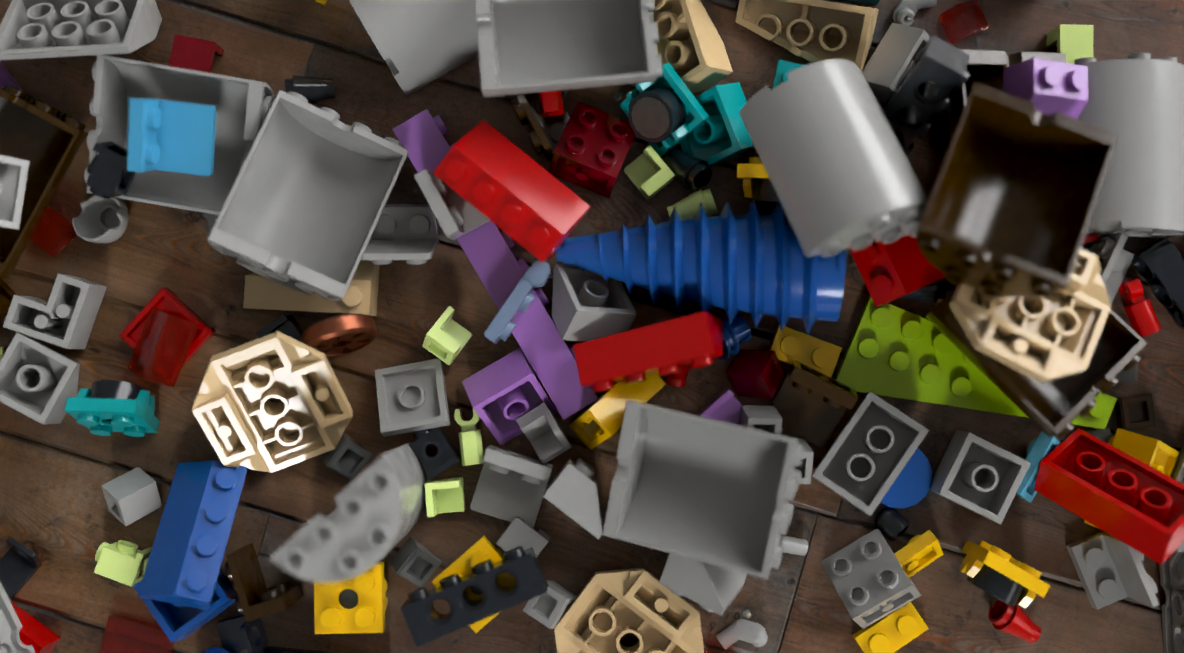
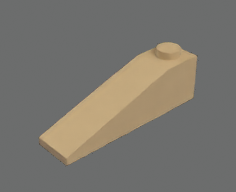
M654 0L655 11L653 12V21L657 22L658 27L657 55H661L662 65L670 63L692 93L710 89L733 72L724 43L700 0Z
M739 0L736 23L767 40L773 41L789 50V52L811 63L831 59H844L853 61L862 71L872 43L879 9L824 0Z
M361 258L344 298L339 301L328 300L315 291L312 296L294 290L257 273L245 275L243 308L330 314L359 313L377 316L380 265L372 264V260H362Z

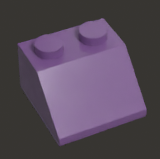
M1032 58L1003 69V92L1035 103V109L1042 114L1051 115L1059 112L1077 119L1089 101L1088 66Z
M520 348L461 381L472 407L500 445L522 434L523 432L516 420L545 402L553 415L558 413Z

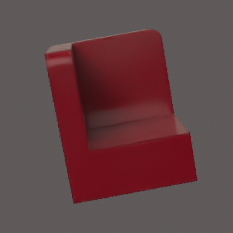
M175 34L169 66L211 73L214 55L223 56L224 49L213 41Z
M741 349L726 372L738 396L773 398L785 375L775 351Z

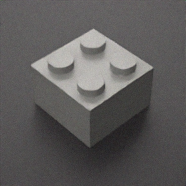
M956 430L933 476L932 485L929 490L986 519L1001 524L1031 463L970 432Z

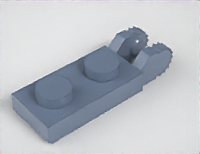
M538 260L532 264V267L528 268L484 332L486 338L495 344L500 339L506 341L516 327V324L512 321L519 310L525 313L536 297L532 294L534 288L544 286L547 278H550L551 267L549 263Z

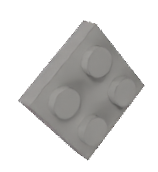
M439 358L375 370L380 430L384 437L450 425L443 362Z

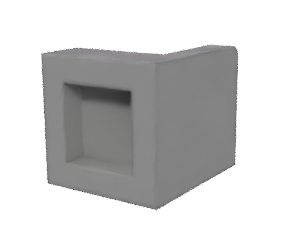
M545 402L516 420L543 464L572 447L560 424Z
M139 467L101 485L109 512L125 526L162 506L156 481Z
M516 517L499 537L496 544L506 552L519 546H523L524 550L533 547L537 557L549 542L550 536L540 528L536 531L522 519Z
M547 580V592L528 600L523 611L549 629H554L567 605L572 604L577 595L555 581Z

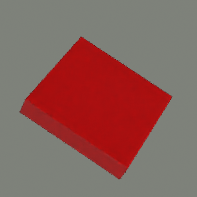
M162 287L118 336L168 381L173 379L216 331L168 287Z

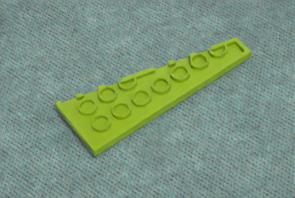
M871 296L867 298L835 375V380L861 393H869L871 391L875 395L1028 418L929 320L889 303L875 307ZM1100 392L1094 398L1097 404L1084 416L1080 417L1078 415L1071 423L1073 425L1105 429L1117 398Z

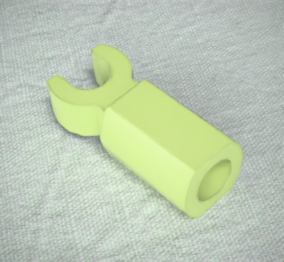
M461 408L455 409L454 417L462 430L458 432L462 466L484 463L481 429H477L476 425L480 420L479 415L473 408V418L468 421L463 419Z

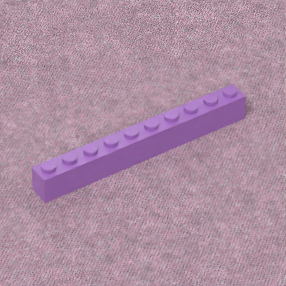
M428 109L392 129L399 142L403 144V148L409 150L408 157L418 173L425 169L433 173L456 144L454 143L449 146L443 136L448 132L439 115L432 117ZM490 220L457 238L498 310H500L529 267L523 257L517 260L512 253L511 248L516 246L512 238L503 230L500 232L496 224ZM537 287L532 291V294L536 297L525 313L519 310L512 322L516 324V327L512 333L564 420L598 400V397L593 388L581 386L573 348L574 343L567 346L565 341L561 339L553 318L550 317L544 307L549 304V301L541 287Z

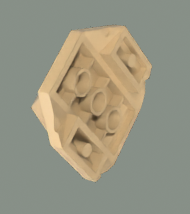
M1080 248L1068 286L1052 294L1050 298L1012 297L1005 295L999 298H991L982 294L979 289L963 283L958 284L949 304L976 350L1040 383L1077 374L1088 368L1111 309L1106 287L1099 274L1101 267L1098 256ZM1023 304L1028 306L1031 314L1025 310Z
M279 331L213 355L192 407V412L224 466L237 468L242 466L270 473L334 450L346 426H348L353 417V409L326 355ZM279 398L282 402L274 403L268 399Z
M645 568L597 571L554 628L557 653H704L700 612L683 597L672 593L669 588L660 584V580ZM626 633H633L639 639L634 646L626 647L620 643V638Z

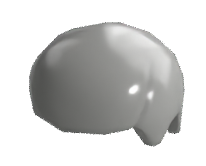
M93 195L87 201L80 203L81 212L79 216L72 218L76 235L92 243L108 244L120 239L124 234L130 215L123 200L114 197L105 199Z

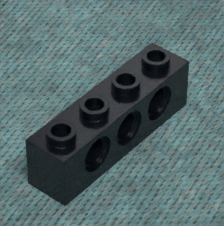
M934 35L929 39L881 107L906 157L909 156L914 147V143H912L916 137L922 139L932 123L930 118L933 114L941 115L950 101L948 96L953 89L958 92L970 72L966 71L970 55Z
M523 546L516 547L504 553L505 559L492 564L490 559L471 567L472 573L460 577L458 573H455L440 580V586L428 591L425 586L407 594L408 600L404 602L400 609L416 647L546 593L548 583L533 547L524 550ZM501 572H509L514 576L516 583L511 587H503L499 584L497 575ZM468 586L479 587L482 590L483 598L477 601L469 599L465 593V588ZM438 599L447 601L451 612L447 614L438 613L434 608V601Z

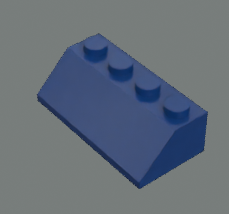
M214 460L178 463L137 595L138 597L203 610L210 609L248 468L224 466L222 462Z

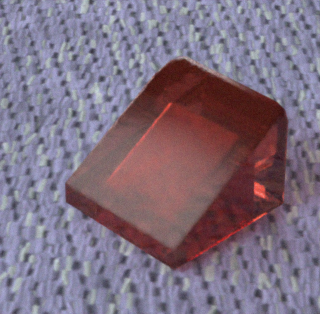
M978 0L956 4L939 15L951 44L958 43L989 29Z
M47 207L30 241L55 258L77 235L71 222L50 207Z

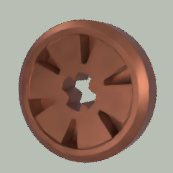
M359 313L343 314L311 325L301 335V342L324 353L327 358L346 355L366 347L373 342L378 332L372 317Z

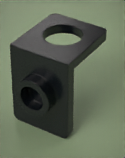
M9 536L5 541L10 550L0 560V582L9 600H12L42 563L35 552Z
M241 615L221 620L216 624L222 646L230 653L247 649L248 653H260L269 642L261 618L246 622L245 616Z

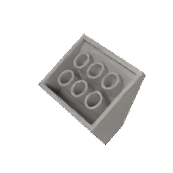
M12 0L0 25V60L131 53L156 39L162 17L155 0Z

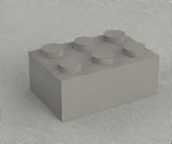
M870 391L866 394L812 473V477L865 514L871 516L929 430Z

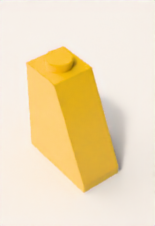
M658 372L646 375L647 380L640 383L626 384L625 380L616 382L613 389L607 390L569 427L592 450L622 427L627 400L647 403L666 383L661 379Z

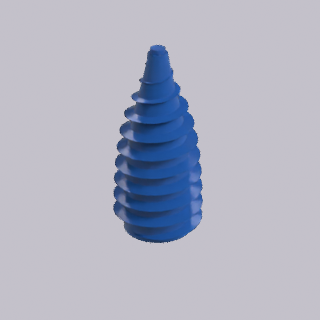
M753 200L745 215L734 216L728 201H726L720 215L709 218L702 203H700L694 218L681 220L674 206L668 221L654 224L648 213L646 221L642 226L626 229L622 223L621 230L601 234L597 231V234L568 237L557 249V261H563L564 265L603 275L606 281L613 278L624 282L629 294H632L637 286L650 291L654 306L663 294L674 298L679 314H681L688 301L700 305L701 312L706 311L710 313L713 307L725 309L730 325L739 311L751 314L756 329L765 314L776 316L781 331H783L790 318L802 319L807 335L816 320L837 322L840 315L847 249H843L830 257H823L822 254L806 257L780 200L777 202L771 215H760Z

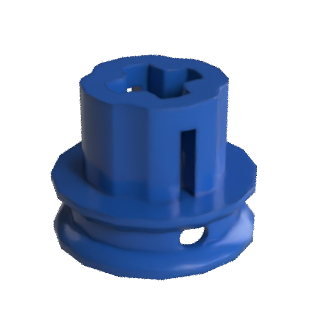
M739 314L736 315L731 325L728 318L718 317L722 319L724 325L723 356L718 357L721 361L728 360L730 355H737L740 350L739 345L751 339V330L746 320Z

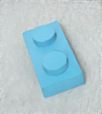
M1043 431L1028 446L1025 460L1031 464L1016 493L1019 498L1029 503L1032 502L1037 493L1034 487L1040 461L1061 444L1055 437L1049 438Z

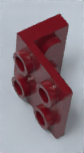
M578 102L554 150L549 173L610 198L636 134L633 132L629 122L585 103Z

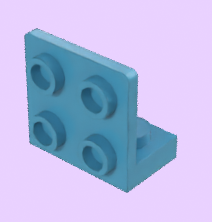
M130 98L127 171L146 172L161 170L202 176L213 175L216 107L154 98Z

